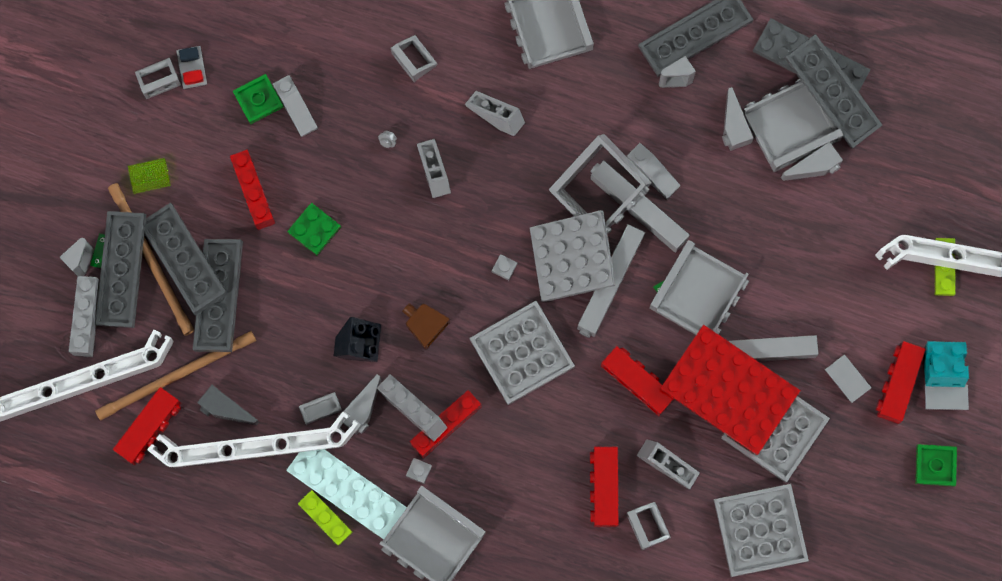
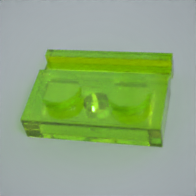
M165 158L128 166L134 194L171 186Z

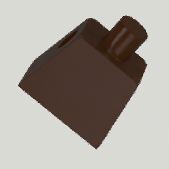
M409 303L402 311L410 318L406 322V327L426 350L450 324L448 317L424 303L418 309Z

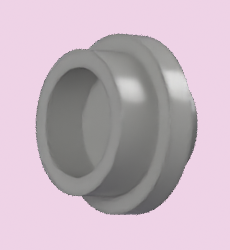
M384 131L380 133L378 139L382 146L389 148L396 145L397 137L390 131Z

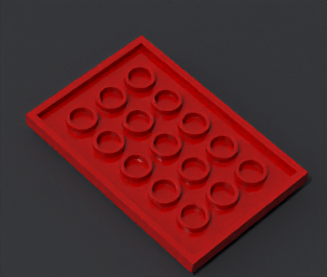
M704 324L660 388L667 395L755 455L760 453L801 391Z

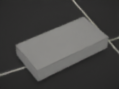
M335 392L299 406L306 425L342 411Z

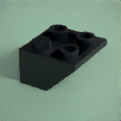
M349 317L335 337L333 356L346 360L378 362L381 324Z

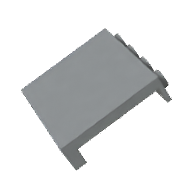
M507 0L504 3L507 13H511L512 19H510L511 27L518 34V36H515L518 47L522 46L524 52L521 53L523 63L527 64L529 69L593 50L594 43L579 0Z
M800 79L790 87L786 85L780 88L779 92L774 95L772 93L765 95L757 103L755 101L750 102L743 111L746 122L773 172L811 155L829 142L834 144L843 137L841 129H836Z
M688 240L653 299L650 309L695 335L703 324L719 335L721 329L718 327L721 322L725 323L731 313L727 311L731 305L735 307L740 297L737 294L740 289L745 290L749 283V280L746 279L749 274L747 272L745 275L696 248L694 246L695 243Z
M421 485L414 499L385 539L379 544L383 547L381 550L391 557L394 554L398 557L397 562L403 567L407 568L410 566L415 570L413 574L421 580L425 577L429 581H452L482 540L486 531Z

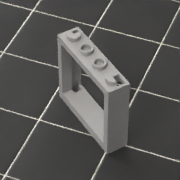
M602 134L594 139L551 186L549 191L574 217L588 214L564 188L604 146L641 184L605 222L608 235L612 230L610 227L614 223H619L624 218L623 213L626 210H631L637 204L635 200L639 196L643 197L650 190L648 187L652 182L605 134Z

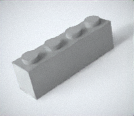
M77 277L69 352L73 356L93 357L100 280L97 277Z
M391 374L377 387L385 399L431 440L435 441L448 428L440 417Z

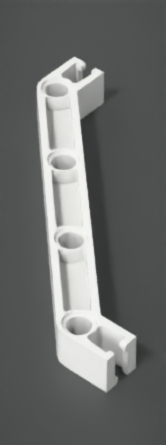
M909 235L898 236L881 248L875 255L879 260L883 259L882 256L888 251H891L895 256L893 260L891 258L887 259L888 262L884 265L886 270L903 259L1002 277V252ZM898 244L904 245L905 250H902ZM952 253L958 256V260L953 258Z
M153 330L144 348L0 397V421L157 368L163 363L174 341L171 337L165 336V342L161 348H155L158 337L161 338L162 335L160 332ZM151 353H157V358L154 361L148 360ZM101 370H104V377L101 379H97V373ZM52 388L51 396L45 397V391Z
M342 412L330 428L187 446H177L165 435L159 434L156 439L164 443L168 450L163 454L157 450L158 447L152 444L148 451L169 467H184L339 448L349 441L361 424L354 420L352 422L353 425L345 433L340 427L350 415ZM336 432L341 434V440L338 443H335L332 439L333 434ZM281 439H285L287 445L281 450L278 443ZM228 445L232 448L230 456H226L224 452ZM174 452L178 455V460L175 463L171 461V455Z

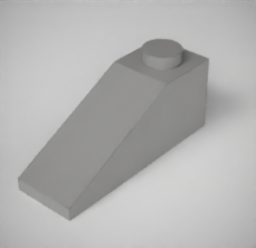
M290 75L273 83L277 95L300 136L304 137L317 130L318 127Z
M732 87L727 92L722 136L724 145L728 146L730 151L751 144L753 140Z
M475 91L465 103L466 107L494 127L512 136H515L525 124L519 108L478 91Z
M435 139L418 143V151L432 197L435 198L451 193Z
M829 142L785 171L781 179L785 181L824 176L829 172L833 174L841 168L839 165L843 159Z
M641 143L627 155V158L652 182L651 185L667 200L680 187V184L659 160Z
M378 374L343 411L350 415L343 422L345 426L350 428L354 420L361 424L354 433L356 435L359 432L361 434L364 433L369 427L367 423L370 421L377 397V387L381 383V378Z
M647 439L637 454L639 458L688 489H691L700 474L693 467L655 441Z

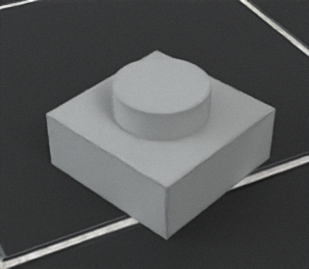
M500 254L492 269V273L509 281L517 266V262Z
M413 458L406 476L424 484L432 465Z

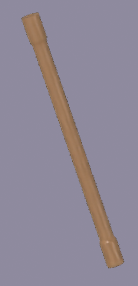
M118 183L109 186L108 190L120 211L131 212ZM144 236L142 253L168 301L184 336H187L195 330L180 306Z
M252 331L233 341L232 352L256 341ZM210 352L119 400L95 410L101 421L115 414L118 410L157 391L160 387L163 388L232 352Z

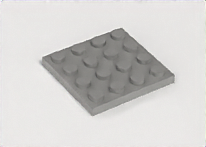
M600 210L530 227L542 302L616 286L603 211Z
M537 301L469 338L507 405L575 368Z
M797 396L758 455H755L725 433L721 439L786 483L830 418Z
M791 484L714 499L731 577L809 561Z

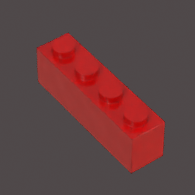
M248 149L231 155L230 159L257 230L276 224Z
M905 341L899 346L896 345L893 356L896 358L894 364H890L887 372L890 377L888 382L885 381L881 392L884 395L882 400L879 399L876 406L878 411L877 417L897 424L903 421L925 348Z
M616 346L601 363V367L655 414L660 416L674 399L660 390L662 384L658 382L660 379L651 372L649 374L644 370L645 366L640 361H634L629 357L630 353L625 348Z
M160 387L113 450L134 466L136 463L139 464L144 459L145 451L148 447L156 443V437L160 431L164 432L169 425V419L178 414L182 403Z
M467 390L438 416L448 428L435 441L431 440L421 431L410 440V444L424 459L481 409V403Z
M594 447V452H590V464H594V471H590V483H594V491H590V503H594V510H590V522H594V527H618V447Z

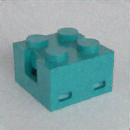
M927 341L923 355L926 386L965 387L969 379L968 366H965L964 360L967 355L966 342Z

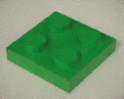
M266 74L233 90L250 125L284 108Z
M311 202L287 232L318 256L339 231L341 225Z
M916 445L915 484L955 487L957 447Z

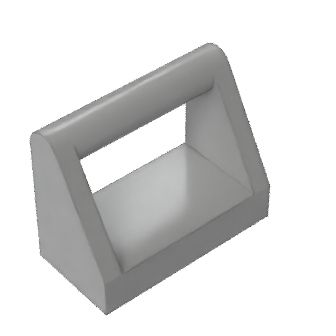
M415 35L391 47L392 55L413 82L438 65ZM413 44L428 64L416 69L403 50Z
M686 56L661 71L660 87H686L693 83L696 71Z
M170 58L135 72L146 99L181 85ZM169 66L171 75L144 85L141 77Z
M80 238L60 258L77 276H84L94 249L85 238Z
M655 502L627 512L626 515L642 550L671 538ZM650 509L662 536L651 542L648 541L637 516L638 513Z

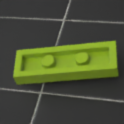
M935 238L937 241L955 244V239ZM935 265V295H955V269Z
M312 490L298 503L338 546L353 533Z

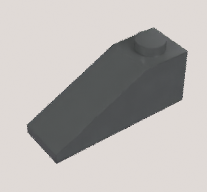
M213 385L209 387L197 402L201 406L199 410L207 416L211 414L216 418L253 425L259 424L255 417Z

